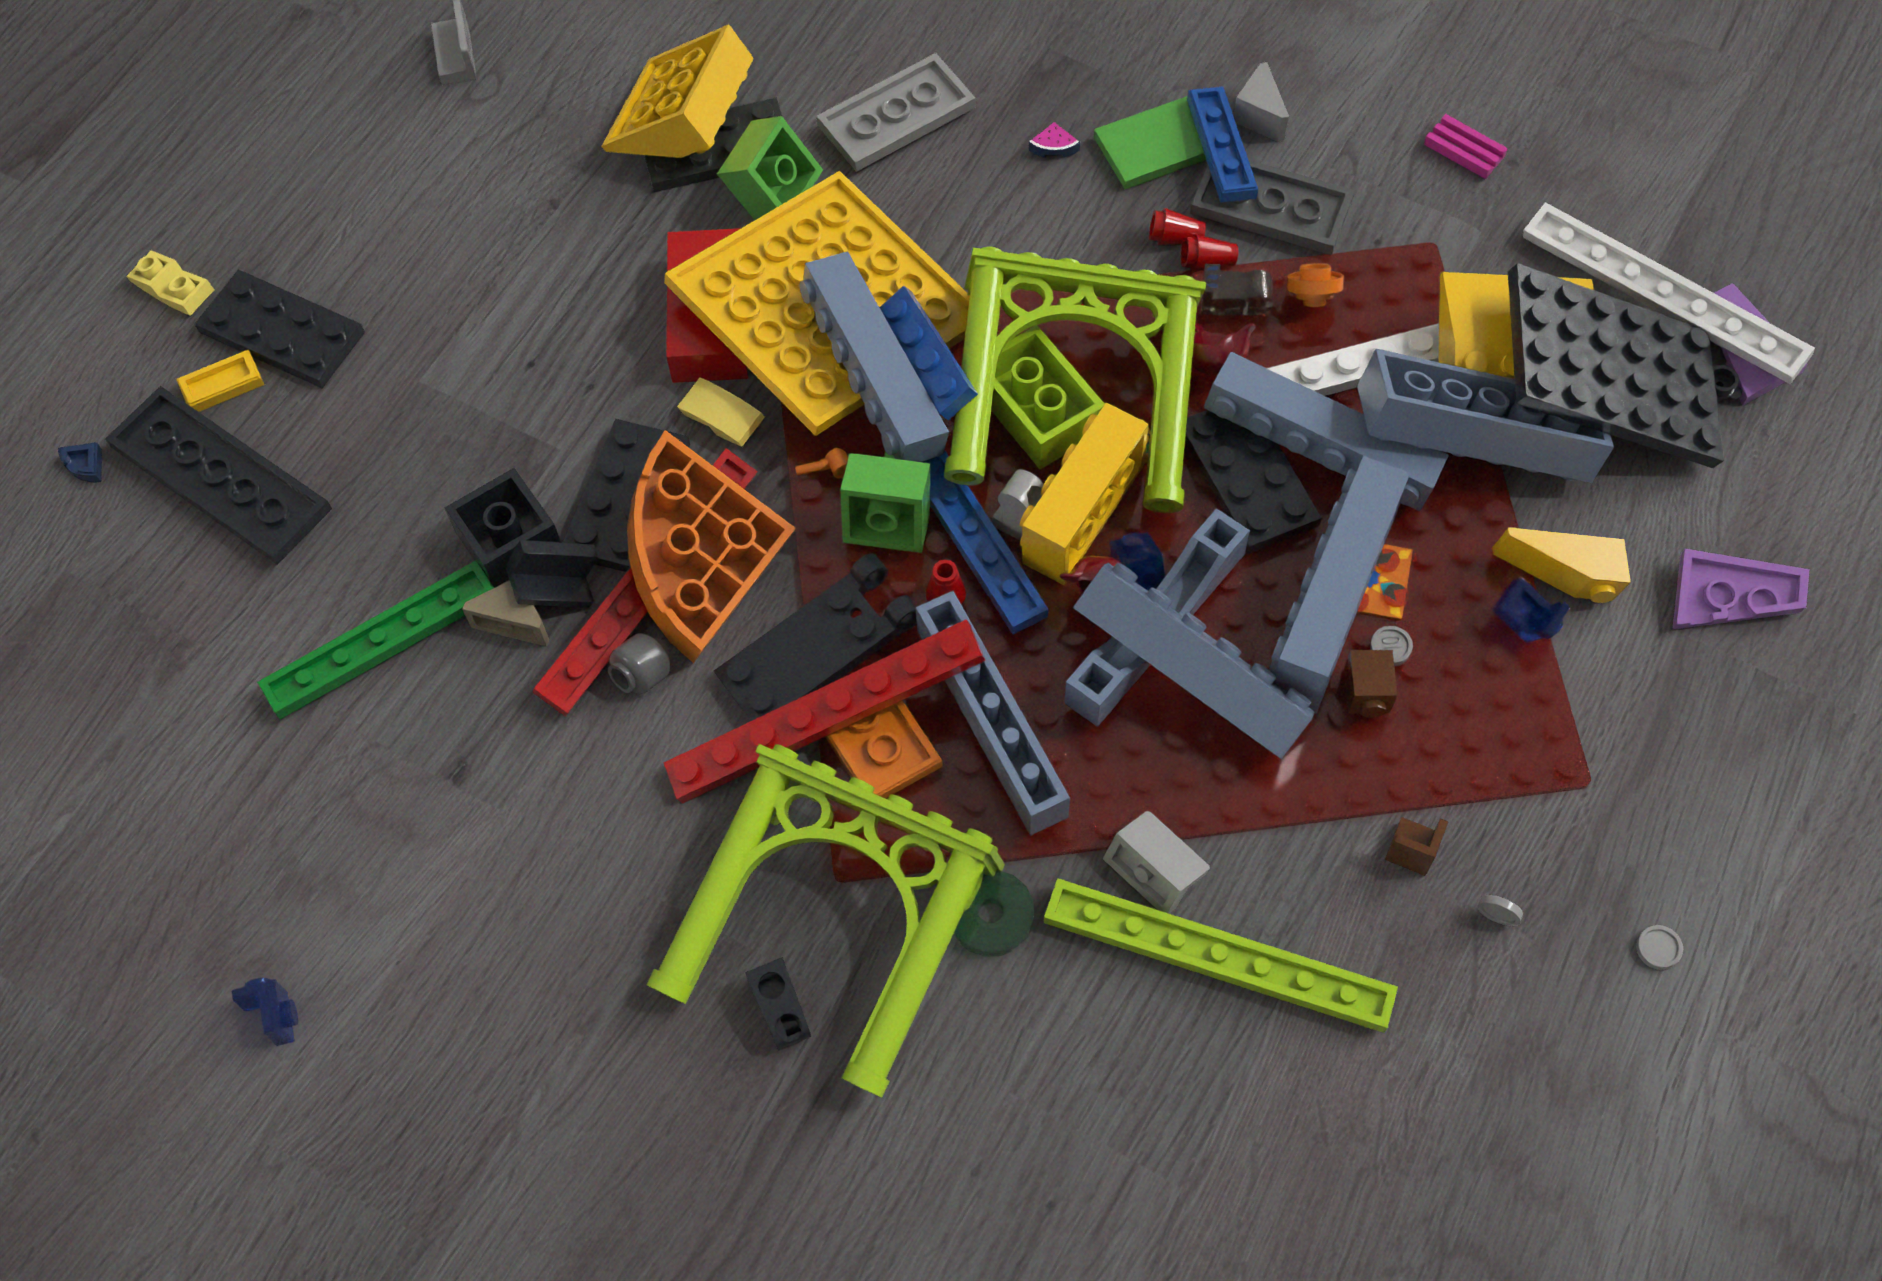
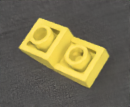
M150 251L141 258L137 266L127 275V278L140 289L189 316L215 290L207 279L182 270L176 260L154 251Z
M703 378L697 380L677 406L684 416L709 426L717 436L741 447L765 418L762 412L747 402Z

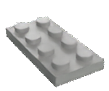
M934 53L817 115V126L857 172L976 108V98L937 53Z

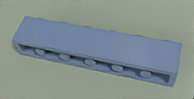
M848 251L805 263L803 280L799 284L801 296L804 302L810 303L815 311L816 322L820 331L827 333L832 343L835 359L838 363H843L852 390L854 393H859L863 399L868 420L872 424L876 423L881 432L882 443L887 454L893 455L895 459L922 462L943 455L949 431Z
M1230 352L1217 375L1203 407L1221 418L1228 419L1257 435L1268 438L1292 452L1299 453L1347 476L1350 468L1358 470L1363 456L1408 471L1410 475L1400 503L1418 511L1422 509L1432 492L1449 456L1439 450L1430 448L1420 449L1411 444L1392 440L1383 441L1374 436H1369L1364 414L1233 352Z
M1110 563L1102 566L1073 608L1282 759L1312 720L1314 711L1309 708L1311 701L1293 688H1290L1287 692L1274 683L1276 676L1261 664L1255 663L1253 667L1239 657L1241 651L1228 640L1222 637L1218 641L1204 632L1207 628L1206 625L1192 614L1186 612L1182 616L1169 607L1172 601L1165 594L1153 587L1147 591L1135 582L1138 578L1137 575L1120 563H1116L1115 566Z
M954 591L917 606V631L922 640L965 619L968 620L986 661L946 679L945 682L1030 835L1035 834L1068 818L1070 797Z

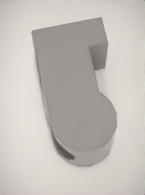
M1021 469L1016 470L998 496V502L1001 506L992 517L993 525L999 530L1021 540L1022 527L1019 526L1020 520L1029 505L1036 506L1042 497L1041 490L1044 485L1042 481L1031 472Z

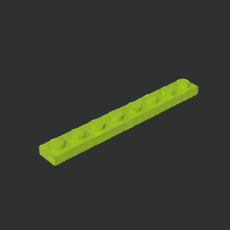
M1057 878L1044 916L1045 924L1379 1032L1385 1033L1388 1028L1398 987L1059 878Z

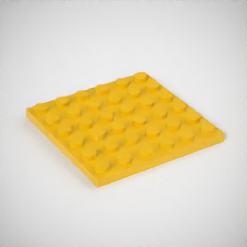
M840 171L666 272L664 283L815 436L865 403L860 394L854 393L845 366L843 363H838L835 359L832 343L827 333L820 331L816 322L815 311L810 303L804 302L801 296L799 284L803 280L805 263L848 251L879 307L902 286H905L914 294L949 349L965 339L970 295H967L968 293Z

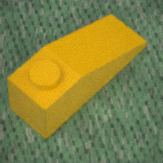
M1508 527L1492 547L1493 555L1574 598L1591 599V601L1596 603L1613 601L1631 583L1624 539Z

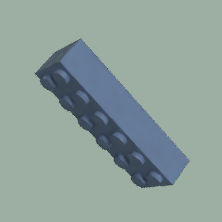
M1375 349L1357 385L1368 435L1383 441L1402 442L1420 449L1430 448L1448 452L1458 457L1467 456L1486 460L1495 465L1505 464L1523 468L1533 473L1542 472L1560 476L1566 480H1580L1589 483L1593 482L1614 448L1610 434L1516 404L1515 379Z
M1363 456L1357 471L1350 468L1347 473L1340 499L1335 502L1328 520L1329 525L1326 533L1322 534L1314 554L1315 559L1312 567H1309L1305 574L1297 602L1294 601L1286 622L1287 627L1283 636L1279 637L1271 658L1272 663L1269 670L1276 676L1274 683L1287 692L1290 688L1299 691L1311 701L1309 708L1314 713L1318 711L1396 516L1410 475L1408 471Z

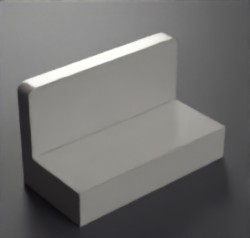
M453 0L456 19L431 23L438 74L442 85L477 79L469 27L461 0Z
M1146 811L1117 832L1103 857L1105 862L1157 910L1169 914L1176 909L1187 889L1206 875L1210 869V866L1149 811Z

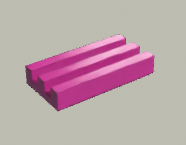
M1447 114L1442 117L1440 124L1437 123L1434 126L1433 132L1428 133L1424 145L1484 179L1503 160L1508 149Z

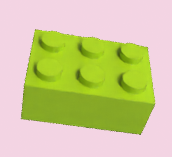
M1035 325L1014 337L1001 352L996 365L991 411L1037 467L1042 469L1064 456L1072 443L1075 445L1079 443L1083 437L1082 431L1086 421L1091 414L1098 415L1105 404L1038 325Z

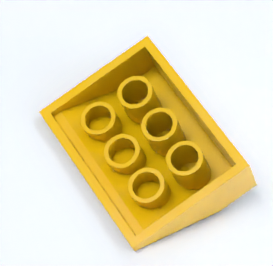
M728 24L650 58L601 146L605 152L683 158L693 153L702 154L709 150L715 142L714 137L719 127L726 120L725 115L730 105L737 98L736 93L741 83L746 79L748 75L747 70L753 60V56L731 26Z
M1440 273L1439 363L1515 379L1508 275ZM1561 278L1594 290L1592 279Z

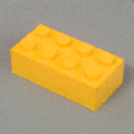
M1105 403L1098 415L1094 413L1090 415L1084 425L1083 437L1077 445L1072 443L1066 450L1061 463L1063 466L1057 475L1051 474L1047 478L1041 490L1042 497L1036 506L1029 505L1022 515L1019 526L1022 527L1020 546H1022V563L1065 585L1067 581L1061 579L1060 574H1069L1075 564L1083 558L1144 466L1148 423L1108 403Z

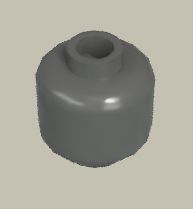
M642 633L632 636L614 649L610 655L608 672L611 680L620 690L626 693L631 692L641 695L648 692L665 679L670 672L669 649L659 638H653Z

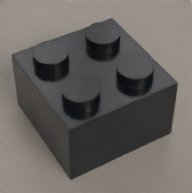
M515 468L445 507L455 533L473 559L478 562L494 588L509 580L505 566L519 540L561 543L555 524Z

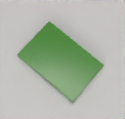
M1187 96L1094 129V139L1124 189L1206 160L1187 102Z

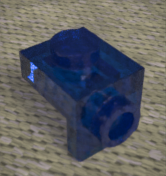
M1148 532L1130 533L1122 539L1109 542L1111 557L1118 560L1137 575L1138 578L1135 580L1137 584L1147 591L1151 587L1157 589L1165 578L1163 554Z
M1521 577L1512 580L1492 611L1520 638L1528 643L1542 638L1550 639L1562 629L1564 625L1562 619L1570 609V606L1565 601L1550 605Z
M253 979L246 982L244 987L231 991L232 1000L242 1010L251 1011L260 1008L264 1034L276 1046L295 1042L293 1026L298 1025L297 1009L294 1001L288 998V992L275 979Z

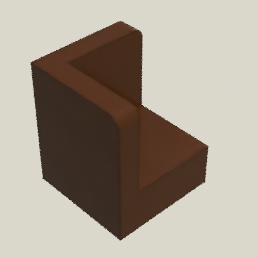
M1401 817L1385 860L1426 876L1436 857L1448 821L1440 818L1435 830Z

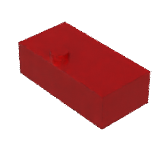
M741 228L668 232L667 272ZM667 286L666 358L672 383L697 382L699 378L707 381L748 379V367Z

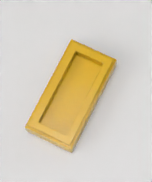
M249 349L176 379L186 404L198 412L265 385Z

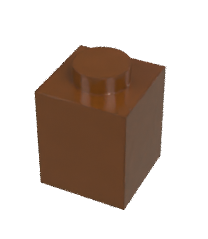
M1350 650L1344 667L1348 714H1361L1368 718L1390 714L1397 698L1393 650Z

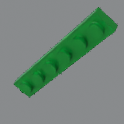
M475 560L261 679L257 683L277 717L282 719L464 617L465 614L462 609L465 602L494 589V587Z

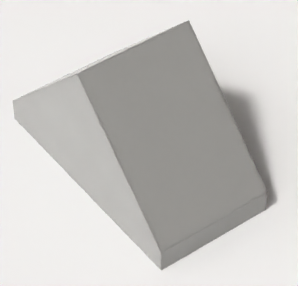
M1260 63L1236 97L1233 117L1237 124L1280 142L1285 140L1289 115L1268 63Z

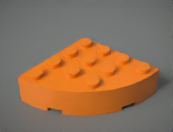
M666 430L650 452L632 496L627 526L628 553L636 588L650 617L669 642L694 664L786 544L796 528Z

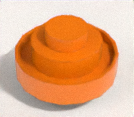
M1304 264L1300 266V272H1294L1287 276V291L1295 293L1296 298L1303 300V305L1324 306L1326 305V300L1334 297V293L1344 289V275L1331 271V266L1328 264Z

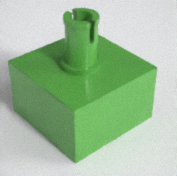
M782 116L752 120L717 175L751 217L756 220L813 187L823 169Z
M886 451L885 457L850 453L840 489L843 543L922 553L930 518V463L895 459L893 455H888Z

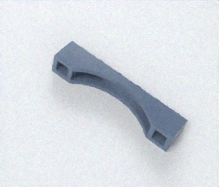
M1216 508L1191 537L1169 573L1157 587V590L1165 594L1172 601L1169 607L1182 616L1186 612L1193 615L1245 555L1250 530ZM1112 637L1102 646L1092 651L1068 678L1065 687L1064 703L1098 727L1151 664Z

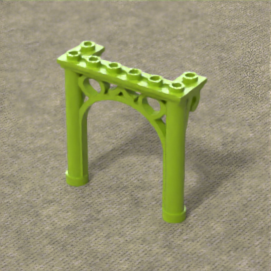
M996 247L973 248L964 289L968 290L967 295H970L961 368L978 395L955 414L951 454L946 458L944 477L950 482L961 485H977L984 481L996 365L1005 346L1024 330L1041 323L1058 320L1083 321L1102 326L1120 335L1133 345L1146 361L1153 378L1154 399L1143 506L1150 511L1159 513L1181 511L1183 509L1185 493L1181 488L1196 312L1206 289V282L1196 281L1194 278L1186 275L1169 277L1157 275L1151 270H1122L1111 264H1100L1097 266L1082 264L1071 258L1059 260L1041 258L1038 254L1031 252L1014 254L1002 252ZM1018 289L1034 291L1042 297L1043 304L1027 312L1012 301L1011 294ZM1052 290L1074 293L1068 298H1059L1058 304L1051 306L1053 302ZM1097 297L1117 299L1118 302L1114 313L1108 312L1110 306L1102 303ZM1000 306H1002L1004 312L1014 321L1004 328L997 337ZM1129 306L1148 308L1152 311V317H1155V322L1136 328L1126 319L1123 310ZM1160 330H1163L1160 358L1148 338L1155 336Z
M759 744L755 752L759 755L757 763L760 766L659 970H653L646 985L681 1003H687L746 881L755 868L772 854L793 845L809 842L834 843L857 850L877 862L891 876L902 896L907 919L906 936L900 955L841 1079L882 1098L890 1082L886 1079L964 910H968L975 900L983 880V875L986 874L994 877L996 871L1002 872L1005 864L997 852L998 848L991 844L993 839L980 831L968 828L965 834L952 828L953 822L943 815L929 811L927 816H924L912 810L914 805L911 802L897 795L890 794L888 799L873 794L875 788L860 779L851 777L848 783L834 777L836 771L821 762L813 760L811 766L797 759L799 756L797 753L784 746L775 744L772 750ZM798 798H809L814 802H818L822 810L820 819L812 826L796 829L788 816V810L793 801ZM828 799L860 812L859 816L850 822H835L834 829H828L832 825L834 817L833 807ZM879 821L910 834L895 841L890 848V857L884 854L888 847L878 837L877 827ZM781 823L785 832L761 843L769 824L778 825ZM862 832H864V835L869 842L865 841L864 839L856 835H859ZM911 847H920L925 851L931 852L935 857L934 868L925 876L905 877L900 867V858L903 852ZM941 848L952 853L947 863ZM937 884L920 920L918 903L913 890L931 888Z

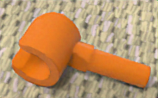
M834 448L827 453L825 459L795 466L798 476L831 469L835 478H843L849 457L843 449Z

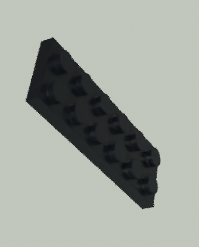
M162 386L153 392L105 438L112 449L277 565L332 510L329 502Z

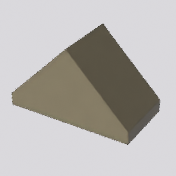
M510 581L465 602L462 610L471 628L543 646L548 645L550 639L534 605L518 604Z

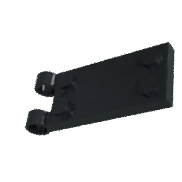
M867 554L858 559L848 575L714 670L718 679L750 721L839 680L902 633L911 630L917 625L916 607L918 605L910 596L904 595L892 601L882 617L875 612L863 597L868 591L880 586L888 576V569L875 554ZM855 611L862 612L861 615L855 618L851 617Z

